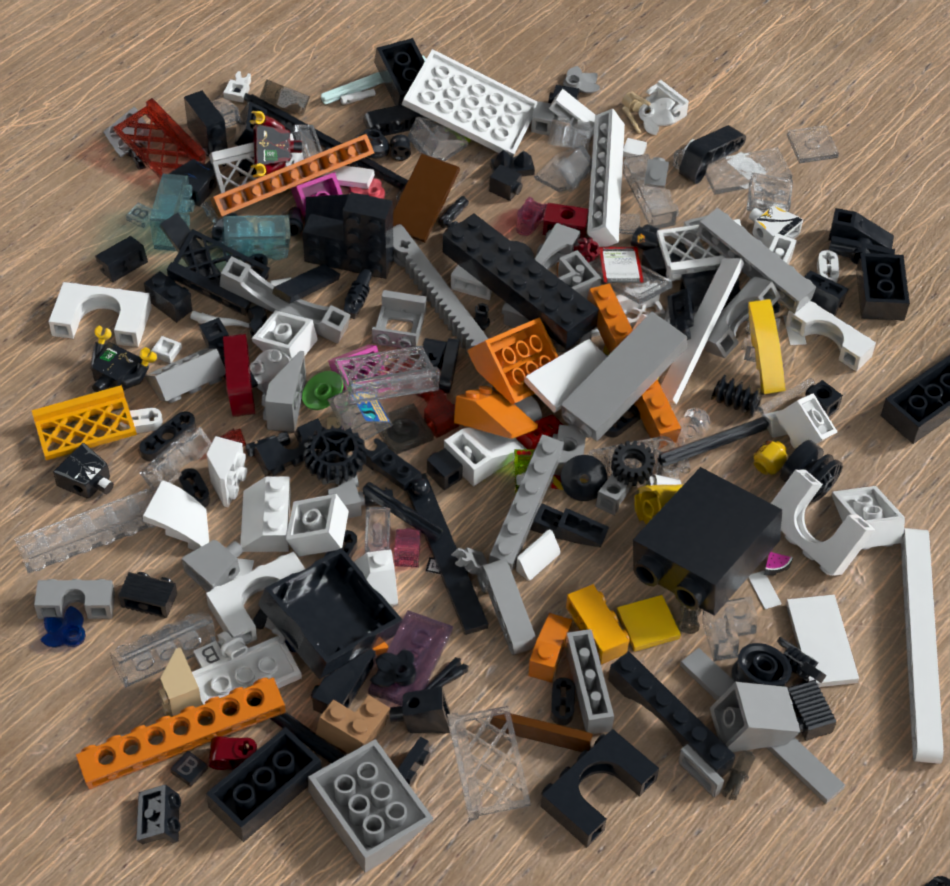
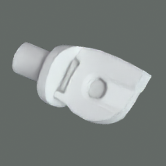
M226 631L217 635L219 638L218 645L221 648V655L223 657H230L232 660H235L247 653L248 647L241 637L232 638Z

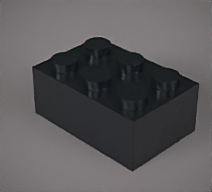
M413 38L376 48L374 63L395 106L402 104L407 92L425 63Z
M860 253L856 276L861 319L905 321L910 300L904 255Z

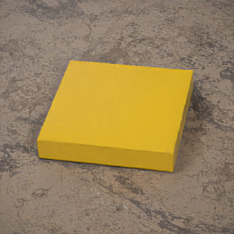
M663 595L617 607L616 613L623 628L629 635L630 644L634 652L680 639V631Z

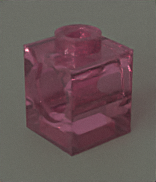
M410 528L396 529L394 566L419 568L420 530Z

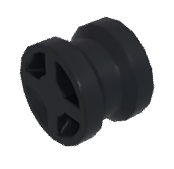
M402 134L391 138L392 158L398 161L408 159L411 155L410 139Z

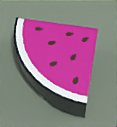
M770 552L764 575L774 576L777 573L787 571L792 564L793 557Z

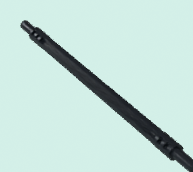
M235 88L233 92L240 93L241 89ZM244 94V101L247 104L250 101L266 109L267 116L280 123L285 121L287 125L290 122L292 126H296L299 134L324 148H333L342 144L256 95ZM367 157L355 161L358 167L373 169L374 176L404 191L408 182L404 177Z

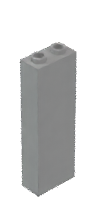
M651 311L561 404L563 419L570 425H576L585 437H592L595 441H598L687 348V336Z

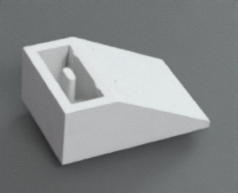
M471 427L461 429L444 440V448L463 465V477L473 487L521 456L517 455V451L527 452V449L516 438L510 439Z

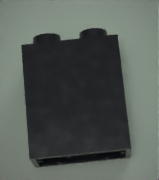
M700 467L633 539L634 574L645 585L654 587L658 584L674 593L676 599L686 608L695 610L699 607L715 616L779 543L782 509Z

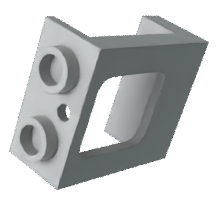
M383 290L382 307L376 327L372 328V344L416 350L426 314V297ZM394 319L411 322L413 327L411 333L386 329L389 320Z

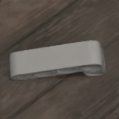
M502 559L482 565L477 574L478 582L482 592H488L511 654L516 655L534 649L537 641L507 560Z

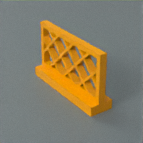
M122 385L31 410L46 461L71 454L82 443H85L89 448L137 435ZM123 408L120 415L111 413L112 410ZM101 415L96 422L88 419L91 416ZM106 417L115 420L111 427L102 424ZM79 421L74 428L66 426V423ZM120 422L130 427V429L119 431L116 428ZM83 424L92 426L88 434L79 431ZM55 427L51 435L42 432V430ZM98 429L106 432L102 437L93 436ZM61 430L70 433L65 440L57 437ZM75 435L84 438L81 443L77 444L71 443V440ZM52 442L61 445L58 449L48 452L47 448Z

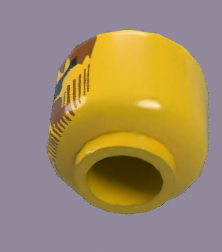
M765 441L753 455L755 468L764 475L776 474L788 459L786 447L779 441Z

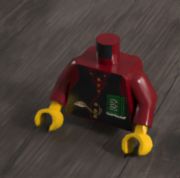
M252 111L251 113L255 114L256 120H250L251 124H259L253 127L254 165L251 168L257 170V174L252 175L253 178L284 168L286 162H289L291 159L290 153H302V141L290 140V131L285 130L284 125L264 115L261 111Z

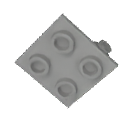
M135 106L103 132L121 158L127 154L128 147L133 143L139 144L141 142L146 146H150L153 143L152 130Z

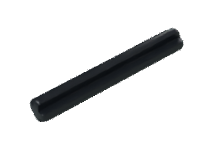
M368 482L363 487L362 493L432 540L438 541L442 537L443 529L373 483Z

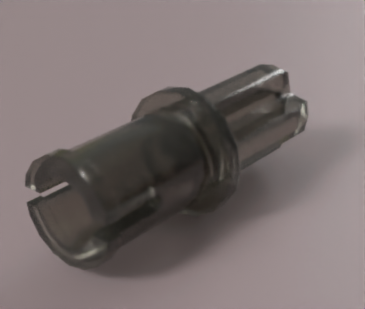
M741 751L734 768L729 770L730 776L721 792L724 797H727L728 793L731 792L729 800H737L744 782H747L749 779L748 773L755 760V755L751 751Z

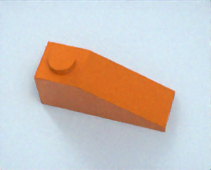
M549 613L534 646L529 662L528 676L553 682L566 643V636L570 631L573 619Z

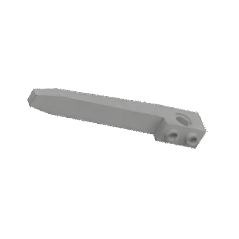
M591 331L581 338L580 344L588 339L591 340ZM569 424V426L559 425L558 434H553L554 439L564 442L562 456L554 475L561 476V471L568 460L577 455H584L586 437L574 424Z

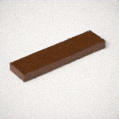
M496 709L492 710L490 716V730L578 752L589 751L591 748L593 734Z

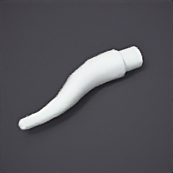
M193 311L191 313V319L198 321L200 324L220 318L203 312ZM220 318L224 326L250 327L249 323L240 320Z

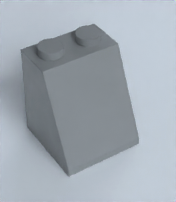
M735 682L710 707L717 737L732 752L787 745L800 733L799 723L796 719L787 687Z

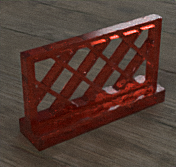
M153 98L146 102L144 108L113 127L114 132L167 186L168 178L162 172V169H177L183 164H178L179 157H186L189 160L195 159L205 164L206 152ZM146 115L150 119V124L138 123V119ZM126 127L135 128L134 135L125 134L122 130ZM137 128L149 129V136L137 135ZM152 130H161L164 133L163 138L152 137ZM136 140L148 141L147 148L137 147L135 145ZM150 143H163L162 150L150 149ZM165 143L175 144L177 151L165 150ZM149 154L161 155V162L151 161ZM164 155L175 156L176 163L163 162Z

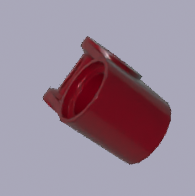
M214 737L211 739L208 766L215 770L235 769L257 751V744L248 737Z

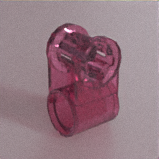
M528 197L524 205L517 212V233L523 236L533 234L539 224L544 221L547 203L541 204L534 201L532 197Z

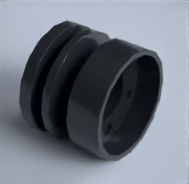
M807 440L799 445L789 456L781 470L780 477L784 482H787L795 470H806L823 484L811 500V502H817L828 493L838 480L843 464L839 460L834 459L831 454L823 456V448L812 440Z

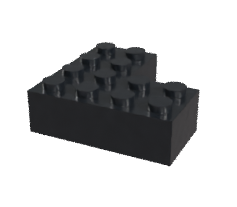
M350 192L343 208V221L310 214L302 232L304 262L318 265L325 264L334 269L359 273L363 269H368L373 277L387 279L394 262L393 201Z

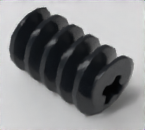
M724 374L717 382L711 400L717 396V403H722L725 400V406L729 407L733 404L734 410H738L742 406V413L746 414L750 410V416L754 417L762 401L760 389L757 388L752 393V385H749L744 390L742 381L737 386L734 385V378L727 383V375Z

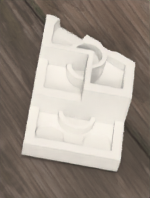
M162 480L143 515V522L166 529L165 535L188 542V548L196 550L209 543L206 509L184 490Z

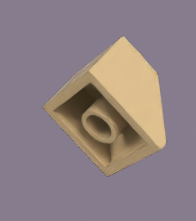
M181 647L177 648L160 678L162 689L158 690L163 702L161 705L165 716L171 717L180 714V711L186 707L195 706L196 708L202 705L196 680Z

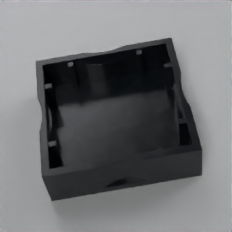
M342 548L315 561L307 569L292 573L266 587L258 604L318 679L337 670L367 650L373 649L394 637L403 621L386 599L369 584L363 572Z

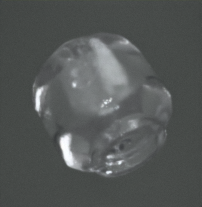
M694 407L686 410L679 421L681 426L680 435L684 439L693 442L704 438L711 423L709 415L700 408Z

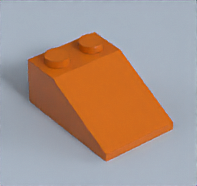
M479 386V389L468 390L465 394L456 396L454 423L510 439L537 429L538 425L515 404H511L500 392L492 390L493 388L490 386Z

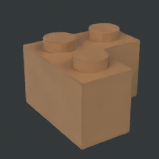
M370 695L367 696L356 712L333 700L319 718L316 735L349 754L376 739L386 725L390 707Z

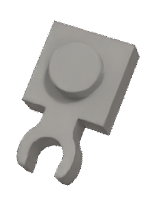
M458 548L451 554L459 559L455 564L459 567L464 566L471 574L477 575L480 567L487 564L483 552L466 548L463 550Z

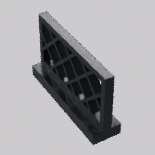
M192 229L173 263L169 264L167 275L196 292L246 316L247 309L250 308L252 302L220 287L218 278L221 277V273L216 274L213 264L226 261L227 264L232 256L244 263L250 264L251 269L258 268L262 270L261 277L263 279L267 277L270 267ZM196 237L203 241L204 247L192 250L190 243ZM216 248L222 250L224 257L211 259L209 250ZM206 251L209 261L197 264L194 254ZM190 255L194 265L188 267L179 264L183 257ZM211 265L214 275L207 277L200 275L198 268Z

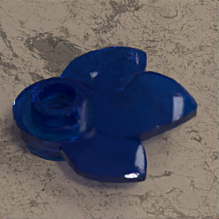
M69 606L64 614V618L45 617L44 627L47 634L40 641L52 648L63 645L67 647L81 645L86 638L85 630L82 627L84 622L82 613L75 607Z

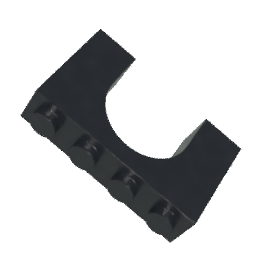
M612 729L606 735L601 734L589 751L584 750L572 767H566L554 784L549 783L542 790L541 808L585 847H588L605 831L607 818L583 798L579 790L581 782L594 774H609L621 780L640 797L657 781L659 767Z

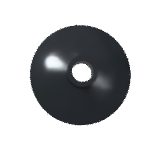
M577 455L566 462L561 471V485L568 496L577 501H591L597 498L598 491L608 480L607 471L602 462L591 455ZM583 474L589 477L586 483L580 481V476Z

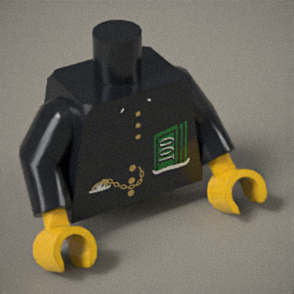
M100 325L95 328V335L99 339L94 344L90 366L95 381L92 385L94 392L122 385L123 391L140 385L149 369L148 364L156 361V353L150 352L149 348L144 347L141 349L139 357L111 342L105 344V340H108L112 333L110 329L106 328L105 334L101 336L102 327Z

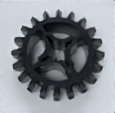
M332 424L330 429L322 427L321 432L315 430L313 436H308L307 443L303 447L305 467L307 470H310L311 476L317 475L319 481L325 478L327 483L335 480L338 484L340 479L347 482L349 476L355 478L357 472H361L363 465L366 463L367 449L365 448V442L360 438L358 432L353 433L351 427L347 430H344L342 425L339 428H335ZM322 450V455L318 457L317 454ZM352 452L353 454L347 458L348 453Z

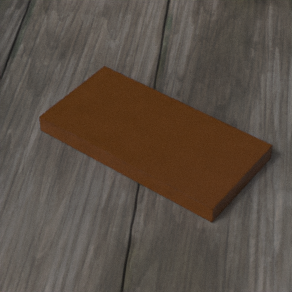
M421 153L393 211V227L401 224L411 238L426 243L460 172V168Z

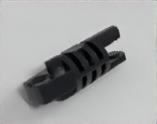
M363 269L359 272L357 279L352 282L345 298L343 311L350 314L352 319H355L370 292L369 285L372 275L368 269Z
M779 637L777 642L783 648H787L784 655L789 660L792 671L806 681L811 676L822 683L827 675L816 668L819 662L803 653L782 637Z

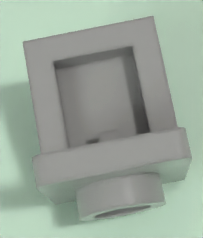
M654 157L653 160L648 159L644 185L665 188L669 162L659 157Z

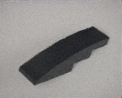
M542 503L530 530L544 534L550 529L557 539L601 548L609 526L568 508H565L563 513Z

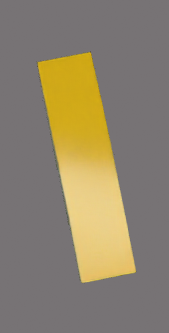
M771 299L748 302L751 343L755 347L756 369L760 373L761 393L768 394L786 391L781 349Z

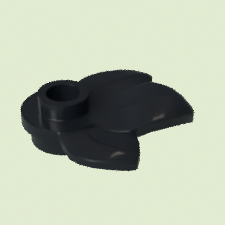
M403 649L397 655L388 652L378 655L376 657V665L380 671L370 679L371 683L380 687H389L395 683L403 687L411 685L415 681L417 673L413 665L415 661L413 653Z

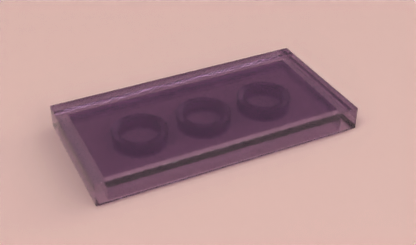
M407 610L387 652L397 655L403 649L411 651L415 657L413 665L417 672L416 679L411 685L405 687L399 686L397 683L389 687H380L371 683L368 694L403 706V694L424 690L453 632V626Z

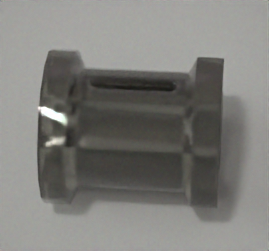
M680 604L682 614L681 620L678 621V629L687 634L698 632L700 628L698 616L701 614L702 609L698 607L695 610L691 609L689 611L688 608Z

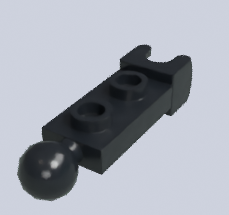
M375 438L374 444H376V449L373 451L367 449L365 465L372 470L378 471L402 490L406 491L412 486V491L416 496H426L430 491V484L422 478L421 472L388 449L387 444Z

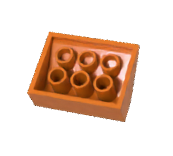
M540 317L487 339L467 350L477 372L511 404L534 395L535 393L524 382L525 377L559 357Z

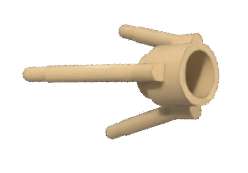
M632 91L623 97L622 104L624 107L622 110L627 114L636 132L640 133L641 131L631 112H638L643 104L650 106L651 103Z

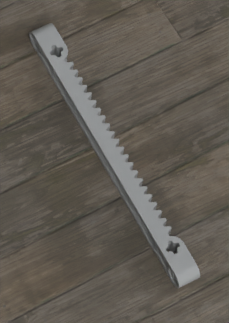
M401 224L394 226V262L399 266L405 267V273H409V278L414 279V285L418 284V290H422V295L426 296L427 302L431 301L430 306L435 307V313H439V318L443 319L444 325L448 324V330H452V335L457 336V339L461 342V348H465V353L468 354V349L487 340L488 337ZM532 395L514 403L534 422L542 418L541 409Z

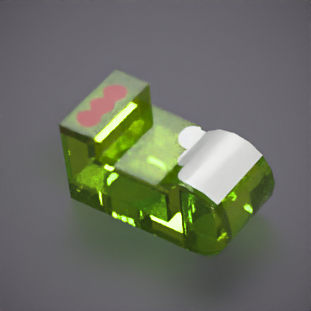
M514 449L515 493L519 489L535 450Z

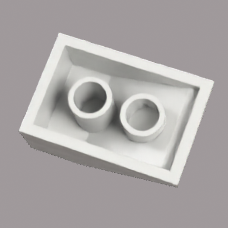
M876 486L832 492V497L842 522L848 515H859L875 529V532L862 549L867 550L871 547L892 546L903 543L905 517Z

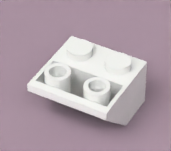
M215 436L207 452L210 481L223 506L229 507L232 499L235 500L238 495L240 482L244 481L247 475V468H245L246 454L243 453L242 443Z

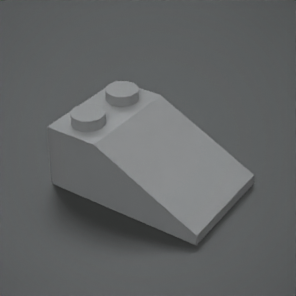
M299 351L269 383L267 392H263L262 406H265L263 420L267 421L268 430L295 433L302 402V392L306 384L304 351Z

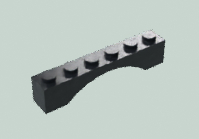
M628 651L610 665L608 681L624 697L641 704L652 712L673 733L683 747L688 744L720 777H724L732 770L736 755L636 657Z

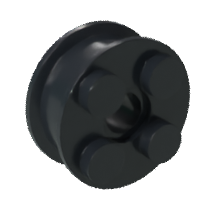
M752 643L744 646L740 650L738 660L734 663L731 670L734 683L742 682L785 687L792 673L787 657L778 649L763 643Z

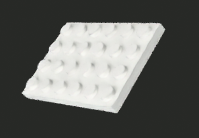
M432 49L407 92L402 105L498 153L505 150L510 157H513L532 120L538 102Z

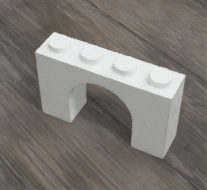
M63 282L49 319L51 334L56 337L74 339L79 322L85 314L95 309H110L119 314L114 329L117 345L139 347L152 308L150 295L140 291Z
M795 470L771 502V504L782 509L781 531L786 534L785 538L790 543L798 545L803 549L802 553L807 558L818 562L821 565L820 569L830 576L842 575L875 532V529L859 515H848L834 535L828 540L822 542L812 537L805 526L804 514L807 505L823 484L806 470Z
M294 551L287 555H281L266 565H260L245 575L237 576L232 581L211 589V591L206 593L208 607L222 630L226 631L232 638L241 637L246 645L257 639L256 626L244 608L247 599L256 592L264 590L266 587L292 573L303 571L305 568Z

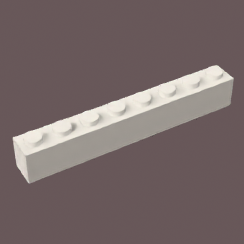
M614 109L595 115L587 234L590 238H593V241L597 242L599 247H608L619 242L625 124Z

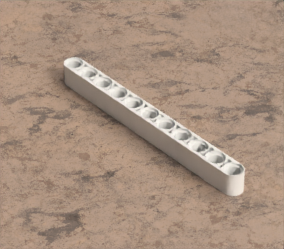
M904 528L901 556L913 760L915 762L941 764L943 760V733L929 531Z

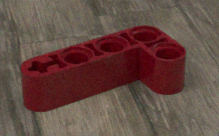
M246 333L223 336L226 384L232 417L254 415L256 412L251 385Z

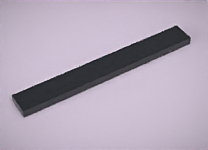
M426 473L421 474L422 478L429 482ZM431 485L429 493L423 497L416 496L411 486L406 492L414 511L443 529V535L438 541L432 540L425 534L424 536L464 634L467 635L488 629V621L464 566L459 567L455 564L459 559L451 555L457 550V547Z

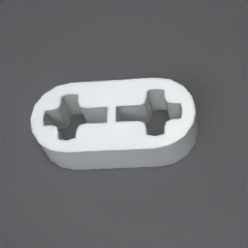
M824 250L820 252L818 257V274L836 283L839 277L838 256L833 251Z
M156 408L130 411L137 433L155 431L163 424L162 414ZM120 422V431L130 429L129 425Z

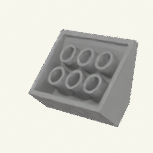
M376 739L308 776L309 794L364 873L388 860L433 821L431 814Z

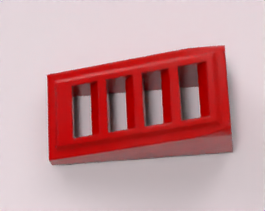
M553 414L535 421L538 425L536 430L516 437L527 451L532 453L536 450L542 434L553 438V434H558L559 425L563 424Z

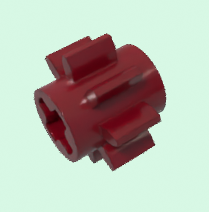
M592 237L578 239L579 245L573 247L574 251L578 250L589 264L596 262L595 257L600 255V248L597 242L593 241Z

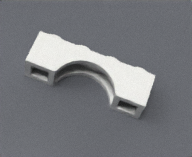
M809 301L796 314L790 310L788 311L785 326L802 337L819 334L831 338L839 347V361L856 372L872 357L876 342L822 309L816 303Z

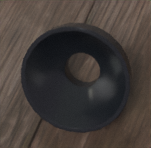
M366 129L355 136L357 138L367 134L374 154L367 157L382 158L389 154L390 143L381 134V131Z

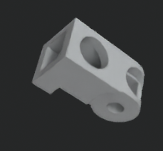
M613 474L598 491L596 507L615 515L619 505L631 490L632 482L624 485L625 480H622L620 483L617 481L618 476L614 478Z

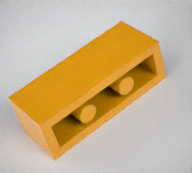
M594 584L567 594L566 609L580 631L592 630L601 665L627 653L628 644L630 643L629 635L625 629H621L615 612L609 610L603 593L601 591L598 592Z

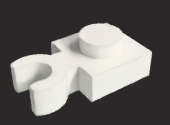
M238 71L235 75L236 81H229L223 95L224 99L243 103L244 94L250 90L251 74L248 73L245 78H241V72ZM235 88L241 89L240 93L233 91Z

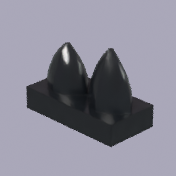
M502 150L495 159H491L492 173L501 164L521 173L522 176L535 175L532 157L524 150L515 157H510L505 150Z

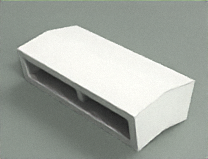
M562 89L551 103L549 109L589 140L594 134L595 114Z

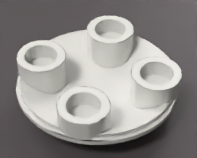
M269 349L259 354L255 361L251 363L250 370L258 382L257 388L259 390L267 392L269 383L289 363L291 359L286 353L278 349Z

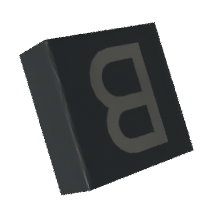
M187 751L170 770L173 775L191 787L207 771L208 765L193 753Z

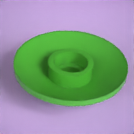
M324 371L312 377L302 392V400L306 407L311 410H322L331 406L342 393L343 380L341 376L334 371Z

